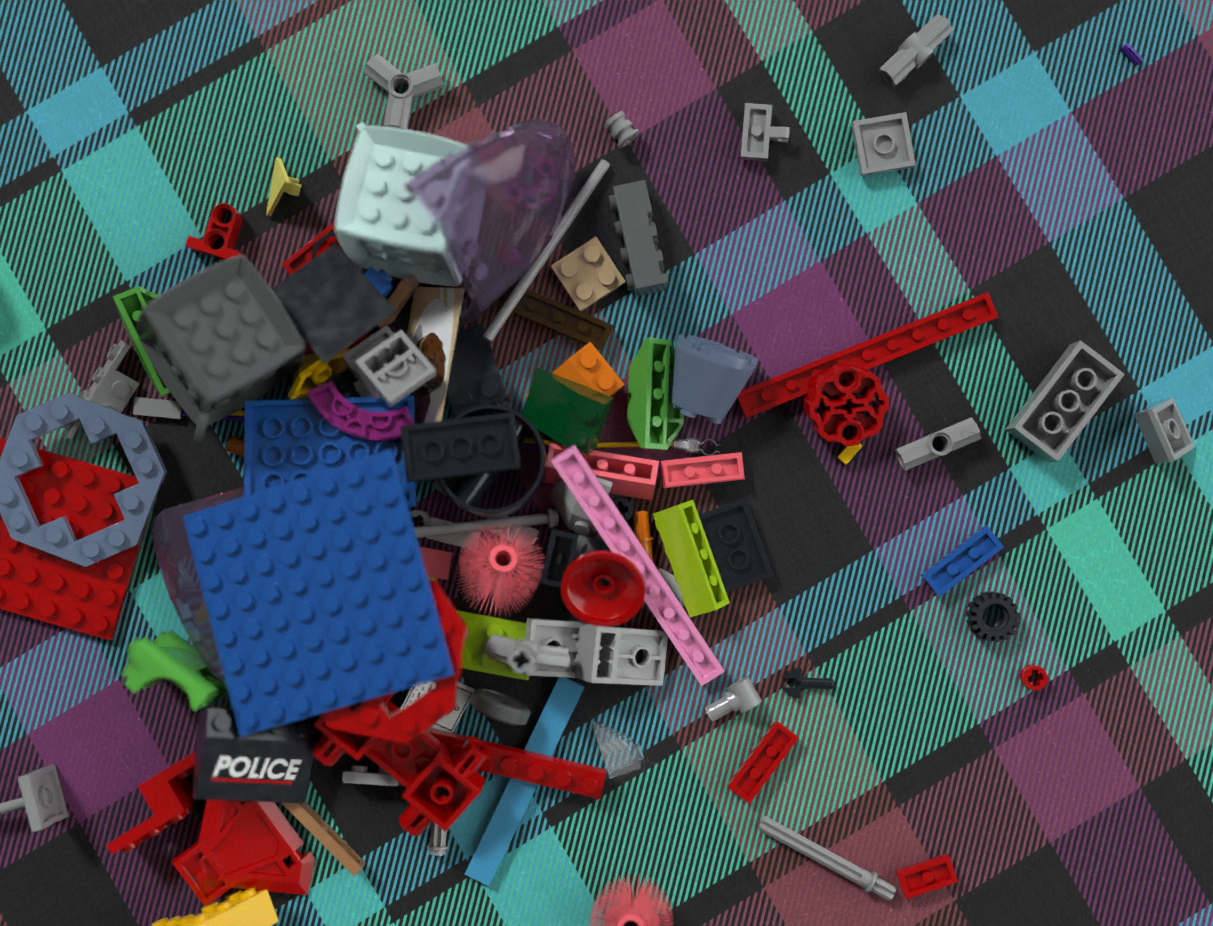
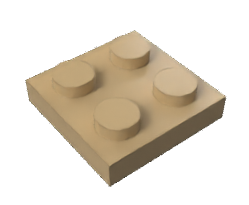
M594 237L551 265L552 270L581 312L626 283L597 237Z

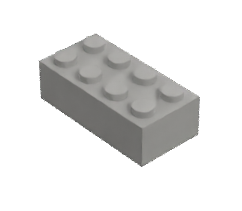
M1081 340L1072 343L1005 430L1048 463L1058 462L1124 376V373Z

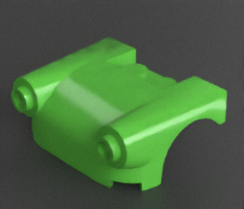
M172 630L168 633L163 631L154 642L147 637L142 640L137 638L127 649L129 663L120 675H125L128 678L124 684L134 693H137L140 688L145 690L161 684L164 679H167L189 695L191 708L195 711L200 706L205 707L218 701L221 696L226 697L229 693L222 667Z

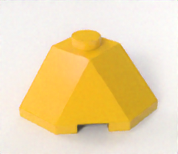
M316 353L304 355L302 364L293 375L288 397L290 399L308 398L307 391L327 383L331 376L345 372L347 365L343 362L342 355L337 354L326 363Z

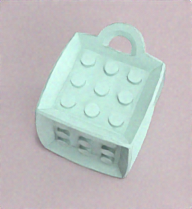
M363 122L356 125L359 135L344 175L336 214L335 232L343 251L356 265L365 269H369L372 266L377 272L382 268L389 276L400 279L413 275L421 283L459 286L472 254L483 205L484 174L477 156L469 146L449 139L417 131L366 126Z

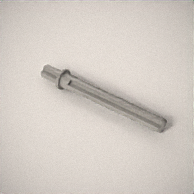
M767 816L761 819L758 825L761 832L863 887L866 893L871 891L888 901L894 897L896 888L877 877L876 872L870 873Z

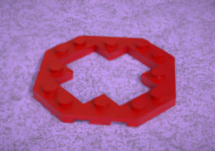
M428 579L455 674L433 680L432 682L435 687L394 717L380 697L368 699L356 709L352 705L320 713L328 728L406 744L455 709L457 699L455 696L461 675L462 653L468 627L436 580Z

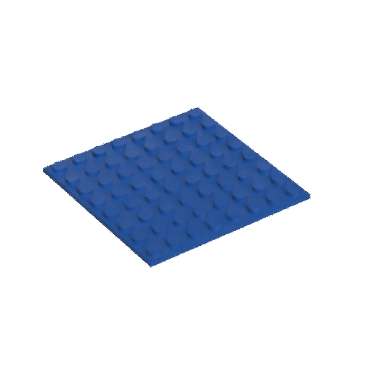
M392 450L182 516L240 737L455 674Z

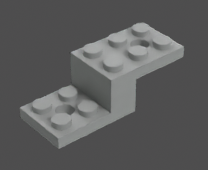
M527 618L525 639L540 642L542 645H548L549 642L554 641L556 646L568 649L570 662L565 672L536 670V672L521 674L529 676L572 677L590 683L663 686L668 635L664 630L591 625L579 621ZM640 649H642L644 653V658L639 664H637L635 661V655Z

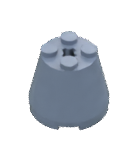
M679 334L675 344L672 407L680 409V413L685 416L696 418L697 414L706 416L705 419L707 421L721 424L722 419H724L754 372L758 359L744 351L737 353L735 349L724 346V344L693 335H688L686 339L684 335Z

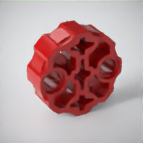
M847 362L833 364L831 368L824 372H818L809 382L810 389L808 395L804 398V413L808 415L812 428L827 441L842 443L844 446L859 445L863 439L875 436L882 428L884 414L889 409V399L881 386V380L864 367L859 368ZM845 371H849V379L845 383H840V375ZM823 391L827 392V394H828L829 396H833V395H836V396H834V397H826V396H824V395L822 394V392H823ZM846 399H848L851 402L849 404H846ZM821 402L824 406L819 408V412L815 411L814 409L818 408ZM862 411L867 412L869 415L867 417L864 416ZM848 425H852L851 434L843 436V429Z

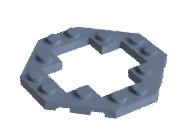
M67 393L16 416L0 457V514L12 539L87 567L140 544L143 536L142 532L147 519L150 518L157 500L156 496L161 483L164 482L167 470L144 421L91 402L75 394ZM78 420L81 421L91 444L117 434L139 484L114 494L125 520L77 540L67 516L40 526L18 477L44 466L32 440Z

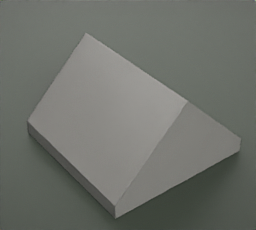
M1174 398L1167 399L1134 414L1155 464L1175 461L1195 447Z

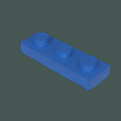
M985 525L922 573L921 577L935 595L940 597L1003 549L1004 546L990 528Z

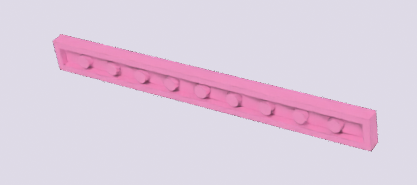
M574 444L551 459V462L611 552L626 557L641 572L645 582L644 601L700 685L703 686L725 672L576 445Z

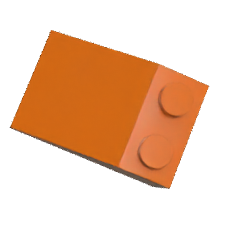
M591 342L552 372L611 397L622 390L625 385Z

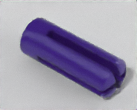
M1128 42L1120 49L1135 66H1138L1143 61V58Z

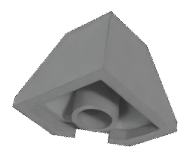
M597 477L609 495L613 482ZM563 478L556 479L550 499L566 527L577 534L594 537L595 526Z

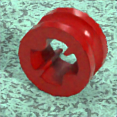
M1027 665L1021 670L1020 681L1031 690H1040L1046 686L1048 675L1042 667ZM1033 670H1035L1034 673L1040 674V678L1036 679V684L1034 685L1033 682L1028 681V677L1032 675Z

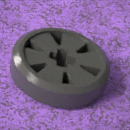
M479 688L474 690L470 700L471 705L478 712L510 725H525L531 713L529 708L519 700L490 689Z

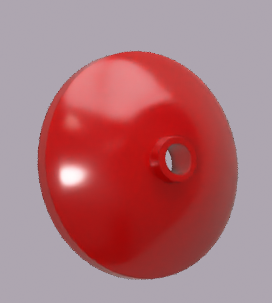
M594 551L579 556L567 567L561 582V595L567 609L579 620L591 625L611 627L627 622L638 613L645 597V582L636 565L626 557L609 551ZM601 578H607L609 581L604 582Z

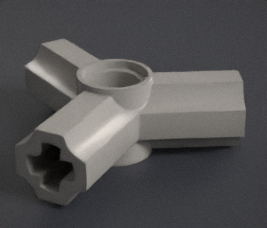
M376 54L366 63V67L363 70L364 74L389 93L384 127L408 130L413 100L416 97L445 87L436 63L404 74L382 56ZM406 84L409 86L405 93H396L399 85Z
M492 634L485 648L488 658L508 663L514 669V672L518 673L536 672V670L565 672L570 662L567 648L542 645L540 642L527 639H513Z

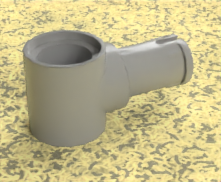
M747 676L730 685L725 696L705 707V710L713 722L733 710L735 712L740 711V713L746 712L757 706L762 700Z

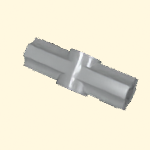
M937 14L918 33L914 32L898 48V51L878 70L883 81L887 85L895 87L914 68H919L933 54L934 49L953 32L954 29L951 26V22L945 16Z
M970 417L895 449L896 457L903 470L906 471L980 440V430L977 423ZM935 437H939L943 441V449L940 452L936 451L932 446V441Z

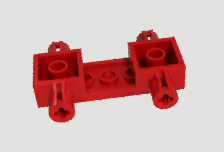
M396 692L379 696L393 717L402 711L389 701ZM361 701L351 705L354 709H356L365 701ZM321 716L314 724L316 728L324 733L312 747L315 758L321 761L322 764L325 766L335 765L345 752L349 753L357 761L365 754L406 787L402 797L410 805L399 817V822L402 828L412 836H420L432 821L446 832L478 796L484 785L485 778L477 770L491 754L488 747L476 737L470 736L457 752L453 753L426 730L405 744L328 728Z

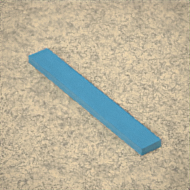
M567 677L558 678L524 750L552 756L585 686ZM510 778L464 875L490 886L538 784Z

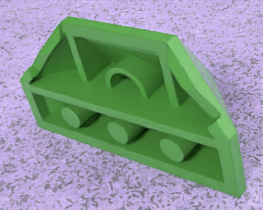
M138 286L113 296V300L124 328L149 379L162 397L171 392L150 361L137 333V322L142 309L160 295Z
M646 338L629 366L627 423L640 447L644 449L667 450L684 425V415L680 413L681 410L672 407L675 357L672 340Z

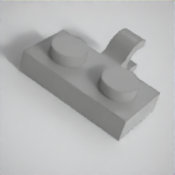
M745 103L740 159L767 161L769 140L788 143L790 128L771 126L772 105Z

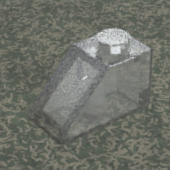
M598 720L592 723L609 778L641 768L640 760L644 759L640 743L634 745L632 737Z

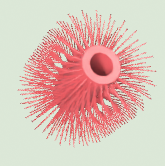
M501 524L499 538L497 537L498 528L496 537L494 529L491 530L489 538L484 532L488 542L485 540V537H483V541L478 539L475 541L472 538L473 541L470 540V547L466 551V548H464L462 558L466 557L462 561L460 557L458 562L460 564L465 560L458 567L466 566L457 569L461 571L458 574L468 575V578H470L467 579L465 577L461 579L469 582L464 585L473 583V587L470 589L472 590L476 587L477 592L475 595L479 594L476 601L483 598L480 611L490 592V597L493 592L490 613L494 601L495 613L497 612L499 600L501 599L499 618L502 602L503 607L504 602L505 606L509 605L510 607V600H512L513 604L517 602L516 598L520 601L518 598L519 596L522 598L520 594L522 593L525 596L526 590L530 589L535 583L536 590L537 575L539 573L533 574L531 572L536 573L535 571H538V569L530 568L544 565H532L535 563H529L531 562L529 559L533 558L530 555L535 553L526 555L534 550L528 551L529 549L523 551L522 546L525 544L524 542L521 544L523 538L518 541L516 540L520 526L509 546L506 544L510 525L505 540L504 534H501ZM506 595H507V597H508V600L510 601V602L507 603V604H506V601H505Z
M629 875L627 887L622 885V883L619 885L614 883L611 886L614 887L611 889V894L609 891L605 894L607 897L600 894L603 898L602 901L595 899L598 904L591 909V911H594L591 913L593 916L590 918L603 920V922L589 920V922L594 923L589 924L590 926H662L659 924L674 926L670 925L673 922L668 921L669 919L673 920L669 916H673V914L669 913L666 909L670 912L673 911L666 906V901L663 902L667 898L659 900L660 893H658L652 899V894H655V892L650 888H645L649 887L647 885H650V879H648L645 887V879H643L638 894L640 879L638 878L634 900L633 879L631 899Z

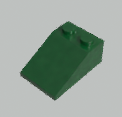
M537 368L522 415L528 418L539 431L569 448L575 444L581 453L589 455L597 448L614 398Z

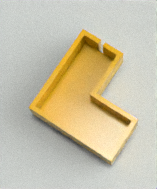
M251 888L243 892L237 890L226 895V901L220 904L213 902L202 907L203 913L194 916V914H190L182 918L181 916H176L169 920L166 917L151 925L271 926L279 921L268 890L256 891L255 888Z

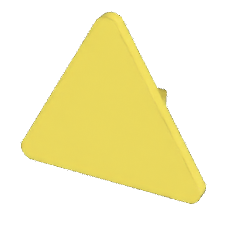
M276 157L266 212L267 216L272 215L284 191L288 194L299 196L301 185L298 184L299 179L288 177L283 162L278 157Z

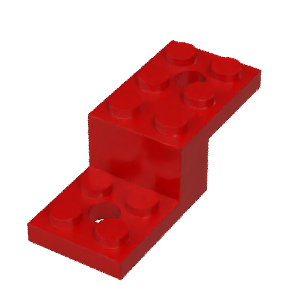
M195 752L138 786L154 815L108 843L106 846L111 854L122 850L123 854H125L141 842L153 837L164 828L176 823L195 810L192 805L199 800L192 799L193 787L186 777L194 772Z

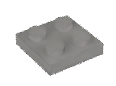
M906 112L856 120L851 123L860 177L914 168L916 164Z

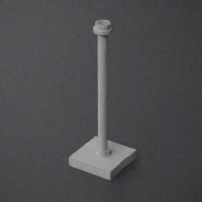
M547 508L546 513L419 526L414 527L416 537L421 538L476 532L478 530L482 531V529L486 531L485 528L487 530H495L497 528L500 529V524L501 529H504V522L505 528H508L509 525L510 528H514V525L515 527L541 524H548V528H554V526L559 525V516L557 509Z
M55 764L44 766L17 777L23 797L0 803V815L26 808L32 832L42 830L54 822L69 817Z

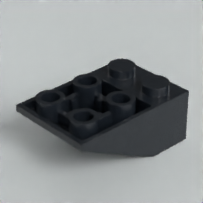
M552 529L540 583L561 588L564 572L576 558L589 552H611V550L602 539ZM601 578L604 582L609 581L607 578Z

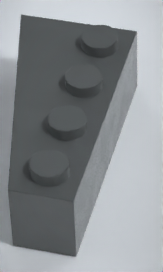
M642 180L613 186V195H609L612 212L617 211L619 221L614 222L617 238L622 237L624 248H620L622 263L628 264L630 274L625 275L628 291L633 290L635 297L666 291L668 278L667 273H663L664 260L662 251L657 247L658 234L656 225L652 222L653 212L646 181Z

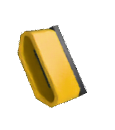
M860 443L855 446H846L837 458L848 467L865 447Z

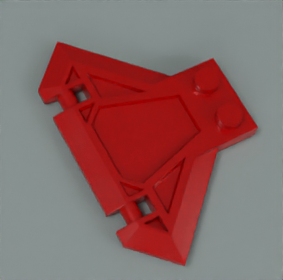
M207 800L198 842L172 861L203 905L207 906L230 888H255V890L260 891L268 890L270 892L308 895L315 857L310 851L304 855L300 853L298 848L304 842L275 802ZM289 856L293 862L287 866L283 860Z

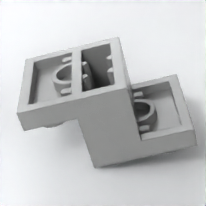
M387 325L342 355L343 362L373 398L377 400L383 397L390 407L436 376L435 368L402 330L394 334Z

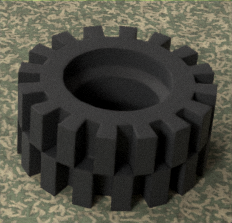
M992 591L983 592L980 596L976 595L974 597L975 600L968 604L970 607L969 611L966 610V615L969 619L966 622L967 625L971 626L970 630L972 633H975L981 639L993 642L1007 640L1009 635H1014L1016 632L1014 628L1019 627L1020 624L1017 622V618H1020V613H1017L1016 609L1019 608L1017 604L1012 602L1013 599L1005 596V594ZM990 606H997L1003 614L1001 623L996 627L987 626L983 620V613Z

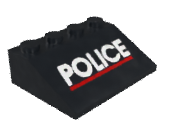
M207 708L199 712L192 799L305 803L314 758L312 747L317 741V728L314 726L317 721V715L240 737L233 709Z

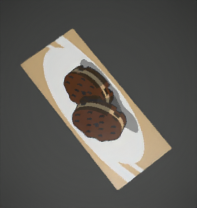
M417 287L414 291L407 337L436 370V376L407 395L414 396L415 424L442 420L464 288Z

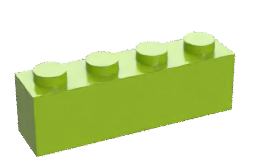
M690 500L654 513L656 528L662 538L665 553L669 558L674 572V579L678 583L683 604L687 609L689 617L715 611L729 604L728 596L694 501Z

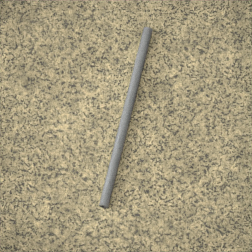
M601 159L483 334V337L489 342L493 341L610 167L606 160Z

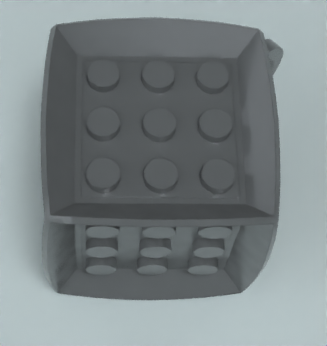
M241 254L202 270L170 288L142 309L137 322L138 337L150 361L173 397L196 424L193 442L198 444L203 442L207 425L244 408L245 401L257 400L295 373L302 364L305 353V345L278 297L252 263Z

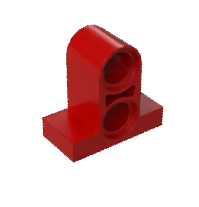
M228 203L218 204L211 213L203 240L188 235L185 246L192 251L221 260H227L240 254L244 255L240 251L234 250L242 226V215ZM232 212L231 221L223 224V215ZM224 238V245L220 249L215 250V240Z

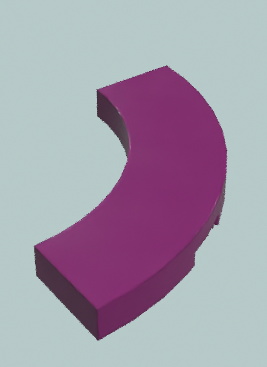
M332 381L306 392L311 403L330 424L342 432L360 439L370 441L402 439L400 426L414 424L407 407L387 412H370L356 407L338 392Z

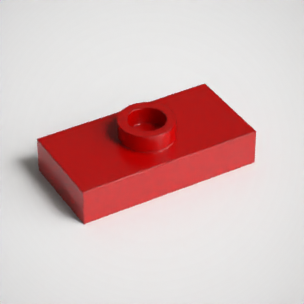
M947 853L895 870L905 899L958 882L950 856Z

